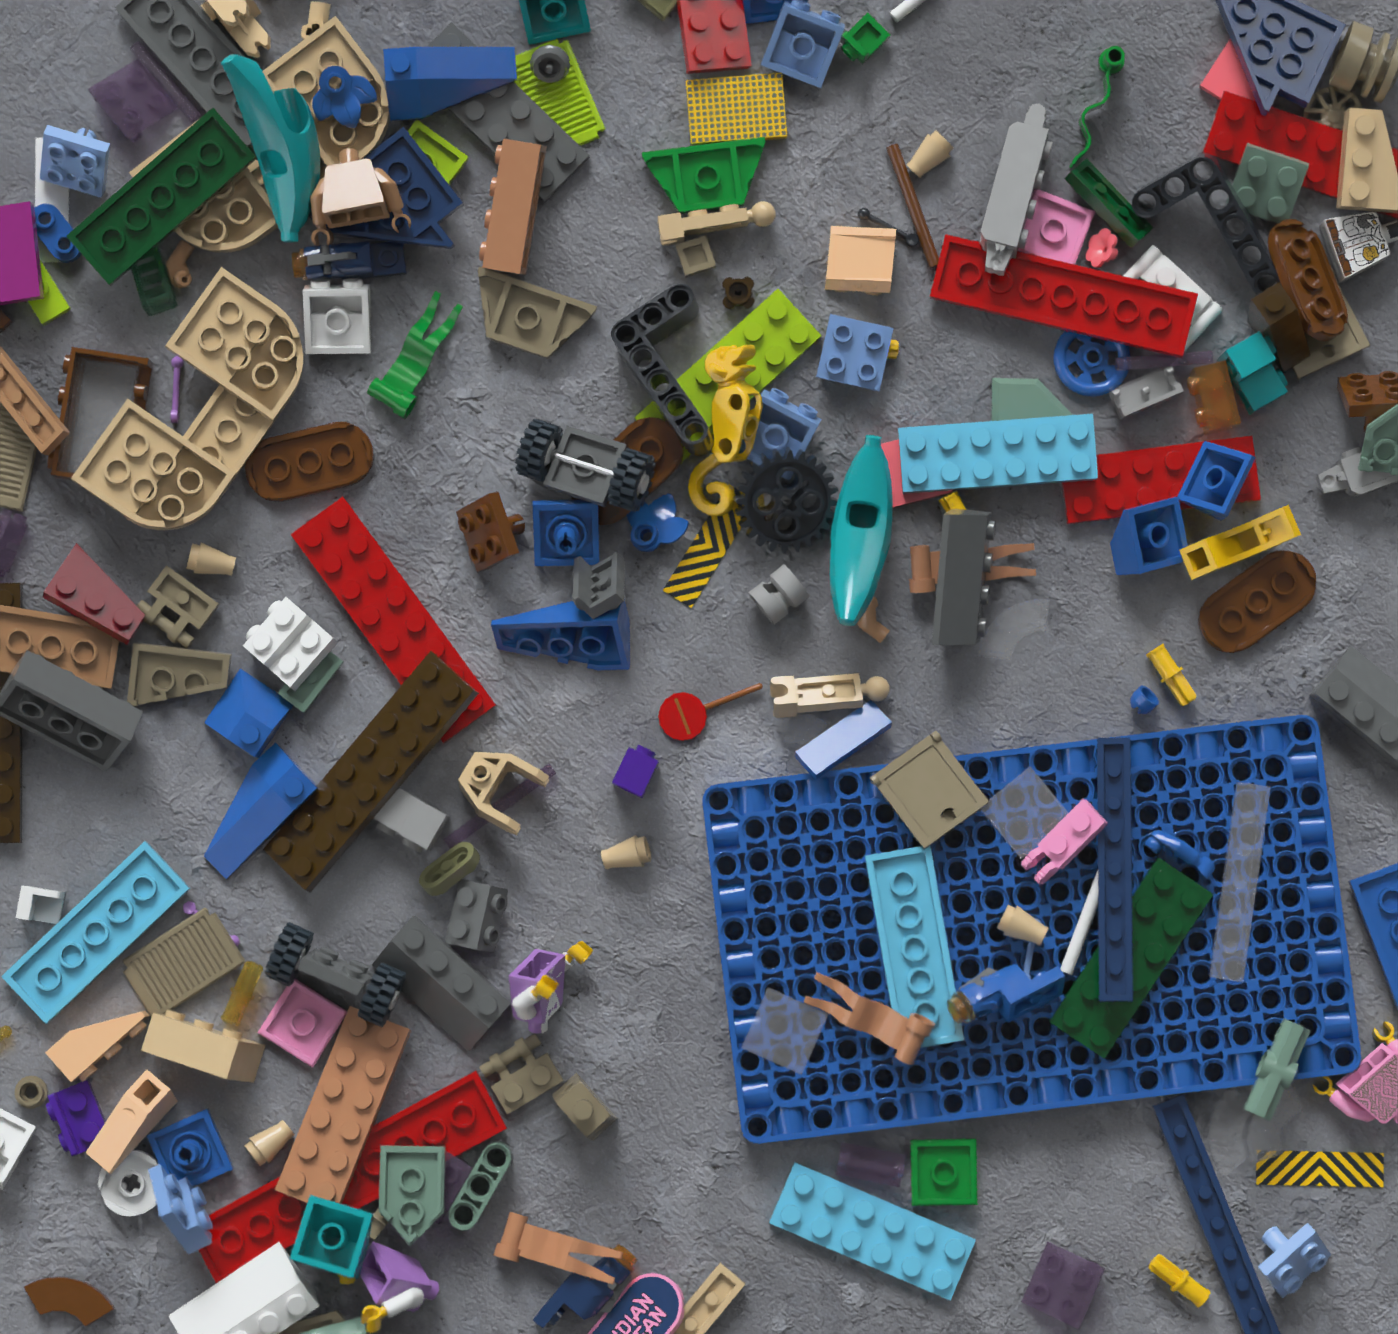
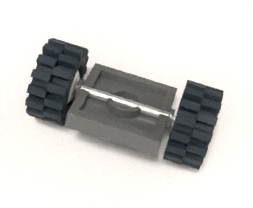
M533 419V422L531 421L528 424V428L524 431L525 436L524 438L521 437L519 442L521 446L517 449V454H519L515 461V464H517L515 467L516 471H518L517 474L544 482L543 485L547 489L602 507H606L608 501H610L611 505L633 512L639 511L640 506H643L645 503L644 498L648 497L649 487L651 488L653 483L651 479L655 474L653 470L656 463H654L655 458L653 456L629 449L627 444L568 425L563 434L561 426L539 419Z
M288 922L283 928L282 933H280L278 941L273 947V952L270 954L265 976L290 987L297 978L299 971H303L355 995L363 992L364 996L359 1007L358 1017L383 1027L399 998V993L406 979V973L385 963H380L375 973L368 971L369 966L357 960H351L349 963L338 958L339 953L327 947L315 948L308 953L314 933Z

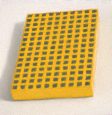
M782 73L686 80L691 146L765 137V140L787 138Z

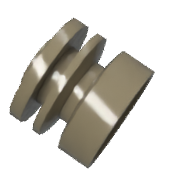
M1352 21L1336 57L1329 85L1350 92L1358 79L1363 81L1361 96L1366 98L1372 86L1375 85L1373 101L1382 103L1398 77V36L1391 48L1388 49L1389 33L1384 32L1376 45L1371 43L1374 28Z

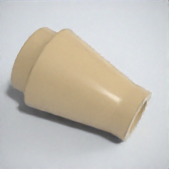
M935 130L931 135H926L907 166L921 178L926 172L949 158V153L954 147Z
M202 542L200 545L192 543L186 569L194 570L193 574H225L232 576L236 557L227 555Z
M635 835L609 849L602 850L601 857L605 869L644 867L646 862L651 861V851L646 837L638 838Z
M1008 905L997 929L1003 931L1005 936L1041 945L1048 927L1042 925L1018 905L1016 908Z
M281 1120L278 1124L250 1137V1142L244 1145V1147L259 1166L265 1162L269 1164L288 1140L294 1136V1133Z

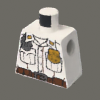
M1376 212L1329 218L1319 225L1339 283L1385 260L1390 255L1388 243L1398 240V221L1395 220L1381 225Z

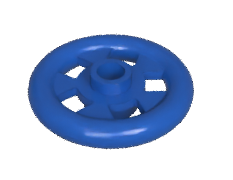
M1064 331L1056 343L1053 360L1056 373L1067 388L1083 396L1095 397L1108 394L1121 385L1129 372L1131 363L1128 345L1107 340L1102 345L1098 342H1091L1092 337ZM1076 338L1083 342L1077 354L1068 349ZM1108 351L1117 352V365H1108ZM1090 352L1096 353L1098 355V362L1090 363L1087 360V354ZM1073 362H1076L1080 370L1083 371V374L1077 378L1072 375L1068 368ZM1104 371L1106 380L1093 384L1091 374Z

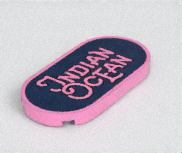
M648 1273L638 1276L625 1287L611 1312H605L588 1334H674L684 1318L683 1293L673 1280L661 1274Z

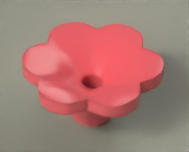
M1103 228L1098 234L1092 235L1088 242L1089 248L1085 253L1086 260L1091 262V265L1095 268H1100L1105 262L1114 260L1118 255V249L1115 248L1117 236L1113 235L1107 228Z

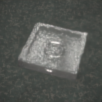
M1030 766L988 800L989 804L980 809L1020 859L1033 850L1068 814L1067 810Z
M767 988L741 1048L802 1075L828 1014L771 988Z

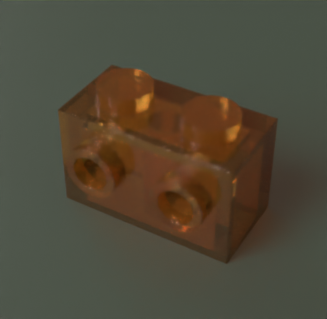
M1226 360L1193 368L1189 372L1190 377L1187 378V386L1191 397L1195 396L1197 404L1195 418L1198 427L1203 428L1204 435L1234 429L1239 426L1241 421Z

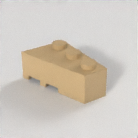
M1349 108L1344 113L1336 209L1398 213V173L1382 110Z
M167 1009L165 1015L152 1014L141 1051L224 1079L254 1083L264 1052V1044L241 1038L242 1033L226 1028H223V1032L213 1029L214 1024L203 1020L195 1019L194 1023L185 1021L186 1015Z

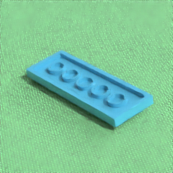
M1093 414L898 428L903 494L1098 479Z
M144 841L1 977L41 1020L48 1024L191 888L150 844Z
M922 846L866 855L865 861L891 1008L908 1019L911 1013H916L935 1023L930 1036L925 1037L921 1047L964 1040L931 847L929 846L924 850Z
M794 1162L769 1221L772 1225L950 1301L976 1241L975 1238Z

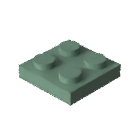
M1247 143L1232 186L1248 214L1280 223L1283 220L1290 219L1309 163ZM1227 197L1225 205L1229 202V197Z

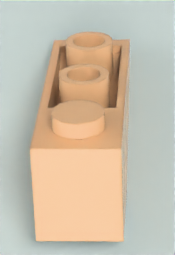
M146 1011L71 1030L45 1053L70 1082L77 1081L78 1079L84 1082L98 1070L95 1064L101 1058L105 1057L109 1060L121 1050L122 1046L119 1043L127 1035L134 1038L147 1026L144 1020L150 1015Z
M146 1070L123 1095L86 1151V1154L111 1175L178 1102L171 1089Z

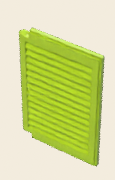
M554 39L515 55L517 80L513 82L578 145L582 146L599 139L597 132H603L606 128L569 41L564 40L559 44L558 39ZM545 45H553L564 50L570 61L567 75L558 82L552 83L543 82L538 79L531 71L530 66L531 56L536 49Z

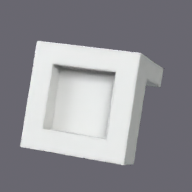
M21 886L16 918L57 924L61 920L65 892Z

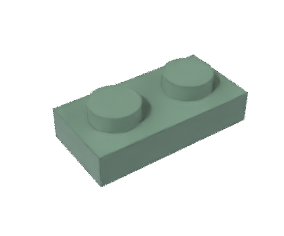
M330 651L296 691L285 683L278 694L305 714L344 664V661Z

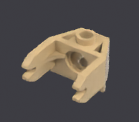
M204 0L205 2L200 5L212 21L217 18L247 56L259 58L260 54L257 47L260 45L267 50L271 48V38L255 19L261 11L254 0Z
M474 752L458 779L461 792L479 817L509 833L517 835L521 829L520 824L494 809L490 804L491 799L508 772H516L544 787L549 782V776L513 754ZM479 775H485L483 778H477Z

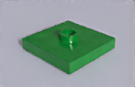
M976 1138L910 1139L912 1206L978 1205Z

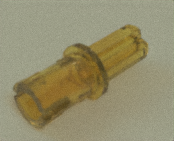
M254 961L245 962L235 987L230 988L231 996L220 1017L223 1021L240 1026L250 1000L255 998L252 994L263 971V966Z

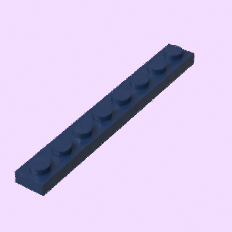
M1097 738L1098 813L1108 823L1098 834L1099 1001L1133 1002L1131 739Z
M1184 1094L1152 1105L1243 1333L1280 1334Z

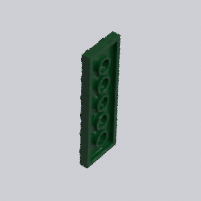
M212 108L66 237L107 284L112 286L255 161L257 157L220 114Z
M1159 857L1156 858L1132 894L1133 1002L1099 1001L1098 946L1049 1019V1022L1102 1058H1105L1213 894Z

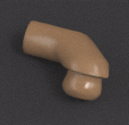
M180 240L166 262L170 282L177 288L188 287L192 281L186 261L195 248L183 240Z
M873 597L866 612L857 624L863 631L881 643L890 630L876 620V607L879 604L876 597Z

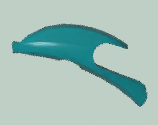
M232 54L226 57L220 64L228 76L252 142L271 209L281 232V241L286 243L298 242V232L307 221L311 212L310 197L320 179L319 141L310 108L296 88L276 90L273 93L257 62Z
M866 435L864 445L855 455L846 473L831 527L830 590L838 621L841 625L847 627L855 626L870 605L880 580L892 537V480L888 461L881 447L882 437L875 435Z

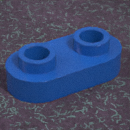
M51 204L36 206L34 208L37 236L58 261L71 263L77 260L81 253L72 242L68 249H60L61 241L69 240L66 236L73 230L68 221ZM48 214L51 216V221L45 225L41 224L40 218Z

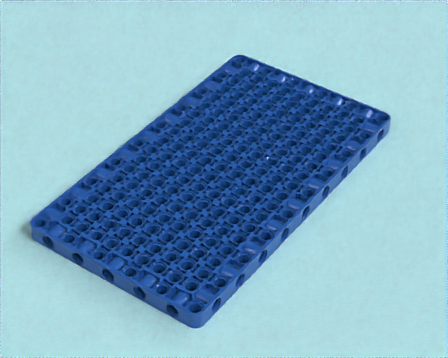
M1295 715L1109 737L1131 739L1132 894L1158 857L1180 872L1186 867L1191 868L1196 875L1195 882L1213 894L1163 969L1169 968L1175 973L1176 980L1174 984L1170 987H1164L1160 983V976L1140 1004L1147 1010L1146 1020L1143 1023L1137 1024L1132 1018L1115 1042L1119 1047V1054L1113 1060L1102 1058L1051 1023L1048 1033L1045 1035L1036 1034L1033 1028L1035 1020L1039 1017H1046L1049 1020L1065 997L1063 993L1061 996L1012 1020L1018 1027V1033L1012 1039H1005L1001 1034V1027L1006 1022V1019L999 1011L970 1021L959 1009L964 1040L952 1042L946 1047L939 1045L921 1047L913 1065L906 1064L895 1058L897 1050L889 1045L884 1054H874L871 1051L870 1045L875 1036L848 1026L837 1025L833 1015L804 1003L805 997L798 993L797 987L801 980L811 979L816 985V991L810 997L838 1004L852 1012L853 1009L838 993H834L831 988L814 979L817 972L830 978L836 975H843L848 980V987L854 993L891 1008L870 884L863 892H857L851 886V879L857 873H862L868 878L865 856L882 853L879 843L883 838H893L897 843V850L913 848V834L870 780L871 776L888 764L831 770L817 780L809 773L710 786L703 795L702 804L738 1108L743 1136L752 1143L761 1144L1254 1085L1257 1079L1255 1074L1260 1060L1266 1050H1270L1273 1043L1266 1036V1028L1273 1022L1280 1026L1283 1019L1299 1025L1300 1021L1307 1018L1313 1024V1031L1308 1036L1296 1062L1298 1063V1069L1293 1080L1347 1074L1356 1070L1361 1062V1049L1321 738L1317 722L1308 715ZM1297 723L1304 724L1308 729V736L1304 741L1296 739L1293 734V728ZM1233 730L1240 732L1244 738V743L1239 749L1232 747L1228 741V736ZM1167 738H1173L1179 744V751L1175 756L1167 755L1163 749V744ZM1097 739L954 756L981 792L987 795L990 800V806L985 812H976L954 828L962 837V842L957 848L948 847L944 841V836L930 845L957 997V991L961 986L975 978L985 969H993V961L997 956L1004 955L1009 959L1010 965L1017 964L1022 970L1024 969L1029 941L1005 936L1003 940L995 942L989 936L991 925L1000 923L1008 905L1014 908L1018 905L1033 918L1039 919L1042 925L1048 927L1041 945L1035 943L1034 951L1038 952L1042 957V965L1037 970H1030L1031 980L1042 971L1047 972L1057 966L1059 969L1061 968L1058 954L1063 948L1069 947L1087 896L1083 893L1082 885L1087 879L1094 880L1098 870V835L1087 845L1095 854V859L1090 865L1082 864L1077 855L1064 869H1059L1042 885H1039L1034 878L1047 864V855L1036 866L1024 873L1016 871L1013 866V860L1017 855L1024 854L1027 856L1033 849L1039 847L1037 844L1046 836L1042 831V823L1046 818H1052L1059 823L1081 801L1071 796L1070 787L1074 782H1081L1086 786L1087 794L1083 799L1087 800L1098 812ZM1039 753L1047 755L1051 762L1049 769L1045 772L1037 770L1034 766V758ZM1269 759L1276 760L1280 765V772L1276 777L1269 776L1265 771V763ZM973 761H980L985 765L986 774L982 779H975L970 775L969 766ZM1236 763H1242L1247 767L1248 775L1243 781H1239L1233 776L1232 768ZM1205 766L1212 768L1216 774L1215 780L1211 785L1203 783L1200 779V771ZM1172 770L1180 772L1183 776V784L1178 789L1171 787L1167 781L1168 774ZM1139 774H1145L1151 780V787L1147 792H1141L1135 786V779ZM845 776L854 778L857 783V789L851 795L842 793L839 788V782ZM780 784L790 786L793 792L791 800L788 802L778 801L774 796L775 787ZM1049 786L1053 789L1055 795L1050 804H1044L1039 800L1038 790L1040 787ZM1306 787H1310L1316 793V801L1311 806L1306 805L1301 798V793ZM1011 789L1019 791L1022 795V803L1017 808L1008 806L1005 801V795ZM1273 791L1280 792L1284 797V804L1280 809L1272 808L1269 803V796ZM714 792H723L727 796L728 804L724 809L715 810L710 806L709 798ZM1241 795H1246L1251 799L1252 808L1248 813H1242L1237 808L1236 802ZM1208 799H1214L1219 803L1220 811L1215 817L1208 816L1204 811V804ZM1177 802L1184 804L1188 811L1183 821L1176 820L1171 813L1173 805ZM887 805L892 809L893 818L889 823H881L876 819L875 811L878 806ZM1145 806L1152 808L1155 812V820L1150 825L1142 823L1139 818V812ZM847 809H856L860 813L861 821L858 826L849 827L844 823L843 814ZM821 812L828 817L829 825L825 830L817 831L811 826L810 819L814 813ZM790 816L796 821L797 826L793 834L784 835L779 831L778 822L782 817ZM758 820L763 824L764 833L760 838L752 839L746 834L745 827L749 821ZM1020 822L1025 826L1026 835L1022 840H1015L1010 836L1009 828L1012 823ZM1279 823L1285 825L1288 829V837L1283 842L1277 841L1273 835V829ZM983 825L989 826L994 832V838L989 844H983L977 838V831ZM1246 827L1253 829L1256 834V840L1251 846L1245 845L1240 838L1242 830ZM1156 830H1161L1176 838L1180 835H1186L1191 840V847L1199 852L1200 857L1206 856L1214 865L1219 863L1225 865L1228 870V876L1223 882L1216 881L1212 874L1206 879L1196 865L1184 862L1174 852L1164 846L1155 857H1149L1144 853V842L1151 836L1150 833ZM1213 831L1221 833L1224 838V843L1218 850L1211 848L1208 843V837ZM859 841L864 845L865 854L861 859L854 860L848 856L847 846L850 842ZM819 845H827L832 849V859L826 864L820 863L815 859L814 851ZM789 848L797 850L800 854V862L793 868L785 866L782 861L783 852ZM760 852L766 855L768 859L766 869L755 871L750 867L749 859L752 854ZM1314 852L1321 853L1325 859L1323 868L1318 871L1310 865V857ZM729 856L735 861L736 869L732 874L723 875L718 871L717 862L721 857ZM1282 856H1287L1292 861V869L1288 874H1283L1278 870L1277 862ZM992 858L997 862L998 871L994 876L988 877L982 873L981 863L984 859ZM1249 860L1257 861L1260 866V873L1256 878H1250L1245 873V865ZM953 862L962 863L966 869L964 878L959 881L953 880L948 873V868ZM824 877H830L836 882V891L831 896H824L819 892L818 884ZM791 881H798L804 887V894L798 900H792L786 894V886ZM1054 883H1061L1066 887L1067 893L1062 901H1055L1050 896V888ZM758 885H766L771 889L772 897L768 903L760 904L754 899L753 891ZM1024 886L1031 888L1034 892V900L1029 905L1021 904L1017 898L1019 889ZM1287 888L1292 889L1297 896L1295 904L1291 907L1284 905L1281 899L1283 891ZM991 890L999 892L1002 897V903L997 909H990L985 903V896ZM1254 892L1260 893L1264 898V905L1258 911L1253 910L1249 905V898ZM963 894L969 899L970 906L966 912L958 913L953 909L952 901L956 895ZM1222 896L1228 897L1232 902L1231 911L1225 915L1221 914L1216 907L1218 899ZM867 906L872 910L873 918L871 922L861 925L856 921L855 911L858 907ZM830 909L837 911L841 918L839 925L833 929L825 927L822 922L823 914ZM797 913L805 915L808 919L806 930L800 933L793 931L790 927V919ZM1060 915L1068 917L1071 923L1069 931L1064 934L1058 933L1054 928V921ZM764 917L773 919L776 924V930L770 936H762L757 930L759 920ZM1323 917H1328L1333 923L1331 933L1326 936L1321 934L1318 929V923ZM731 921L739 922L744 929L742 937L737 940L728 939L724 932L725 926ZM1290 921H1296L1301 928L1300 935L1293 940L1285 932L1286 926ZM1260 924L1264 925L1268 930V938L1263 943L1256 942L1253 937L1255 927ZM964 926L970 928L974 934L973 941L966 946L959 944L956 939L957 931ZM1227 928L1232 929L1236 934V941L1230 947L1224 946L1220 939L1221 933ZM1089 929L1072 975L1064 973V983L1069 980L1075 981L1091 958L1090 952L1092 947L1099 944V929ZM1195 932L1200 933L1204 939V944L1198 951L1192 950L1188 945L1189 936ZM870 938L875 941L877 950L873 956L864 957L860 954L859 944L863 939ZM838 942L844 947V955L840 960L832 961L827 957L826 948L830 943ZM800 946L808 947L812 952L811 961L805 965L797 964L793 957L795 949ZM774 950L779 954L780 962L775 968L767 969L762 965L761 956L765 951ZM1296 953L1301 954L1305 960L1303 969L1298 972L1293 971L1290 967V959ZM1263 957L1269 958L1273 965L1272 971L1266 976L1261 975L1257 969V964ZM967 959L974 960L978 967L976 975L971 978L964 977L960 971L962 962ZM1231 961L1237 962L1240 966V974L1233 980L1225 975V966ZM1203 965L1208 971V977L1203 983L1198 984L1193 980L1192 971L1196 966ZM868 971H875L880 975L881 982L876 989L869 990L863 985V976ZM776 982L783 987V996L778 1001H770L765 996V988L770 983ZM1332 982L1338 983L1341 987V995L1334 1001L1329 999L1326 993L1328 985ZM745 986L750 990L751 999L747 1004L738 1005L733 1001L732 993L737 987ZM1299 986H1304L1309 992V998L1304 1004L1300 1005L1294 999V992ZM1267 990L1274 991L1277 997L1275 1005L1271 1008H1266L1261 1001L1263 993ZM1238 993L1244 998V1007L1240 1011L1234 1012L1229 1007V999L1232 995ZM1206 997L1212 1003V1010L1208 1015L1201 1016L1197 1012L1196 1004L1201 998ZM1171 1001L1176 1002L1180 1008L1178 1017L1173 1020L1167 1019L1164 1015V1007ZM809 1011L816 1012L820 1018L818 1027L813 1030L805 1029L801 1023L802 1016ZM776 1015L785 1017L788 1023L786 1030L780 1034H775L769 1029V1021ZM976 1024L982 1025L986 1032L984 1040L979 1043L971 1042L968 1036L969 1029ZM1243 1026L1247 1029L1249 1036L1244 1044L1238 1045L1233 1039V1032L1237 1027ZM1211 1030L1216 1035V1043L1213 1047L1206 1049L1201 1045L1200 1038L1202 1033ZM1174 1034L1181 1035L1184 1040V1046L1179 1052H1172L1168 1047V1040ZM1141 1038H1147L1152 1045L1150 1053L1146 1056H1139L1135 1050V1045ZM845 1040H851L856 1045L854 1056L848 1059L842 1058L838 1053L839 1044ZM812 1044H818L824 1050V1055L818 1062H810L806 1059L805 1051ZM1075 1046H1083L1086 1049L1087 1057L1084 1062L1074 1064L1071 1061L1070 1052ZM1345 1047L1349 1051L1350 1059L1345 1065L1340 1066L1335 1060V1053L1339 1048ZM779 1048H786L791 1052V1061L785 1066H778L773 1062V1054ZM1042 1050H1051L1054 1054V1062L1050 1067L1042 1068L1037 1061L1038 1055ZM746 1052H753L759 1058V1064L753 1070H746L740 1064V1058ZM1013 1053L1019 1054L1022 1059L1020 1069L1015 1072L1008 1071L1005 1067L1006 1057ZM985 1057L989 1061L990 1068L985 1075H976L973 1072L972 1064L977 1058ZM952 1061L957 1066L956 1076L949 1080L942 1078L940 1075L941 1065L944 1062ZM1210 1063H1216L1220 1068V1075L1214 1081L1207 1080L1204 1074L1206 1066ZM920 1065L923 1067L925 1077L921 1082L911 1083L908 1080L907 1072L911 1066ZM881 1069L889 1070L893 1076L891 1084L886 1087L877 1086L874 1080L876 1072ZM1145 1071H1152L1156 1078L1155 1084L1148 1089L1142 1088L1139 1082L1141 1074ZM848 1073H855L860 1078V1085L854 1091H847L842 1086V1079ZM815 1077H823L827 1080L828 1088L821 1095H815L809 1089V1084ZM1086 1078L1090 1082L1091 1090L1086 1096H1077L1074 1091V1085L1079 1079ZM790 1081L795 1085V1093L791 1098L783 1099L778 1096L776 1091L780 1082ZM1016 1086H1022L1026 1092V1098L1020 1104H1013L1009 1099L1010 1090ZM950 1094H957L961 1099V1106L955 1112H948L944 1108V1100ZM892 1102L895 1104L896 1114L892 1119L884 1120L879 1116L878 1110L882 1103ZM821 1109L829 1111L832 1116L830 1124L824 1128L816 1126L813 1122L814 1114ZM755 1117H760L767 1123V1128L761 1135H753L748 1130L749 1121Z

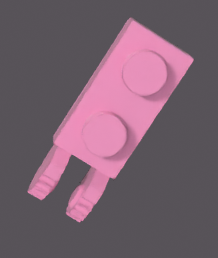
M1082 799L1037 844L1039 847L1033 849L1023 859L1021 865L1025 870H1029L1047 855L1051 862L1046 864L1034 878L1039 885H1042L1059 869H1064L1108 823L1087 800Z

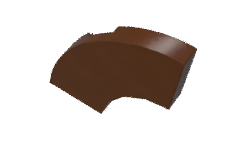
M63 1276L48 1277L24 1286L40 1315L51 1311H65L76 1316L84 1326H87L115 1308L99 1289L87 1282Z

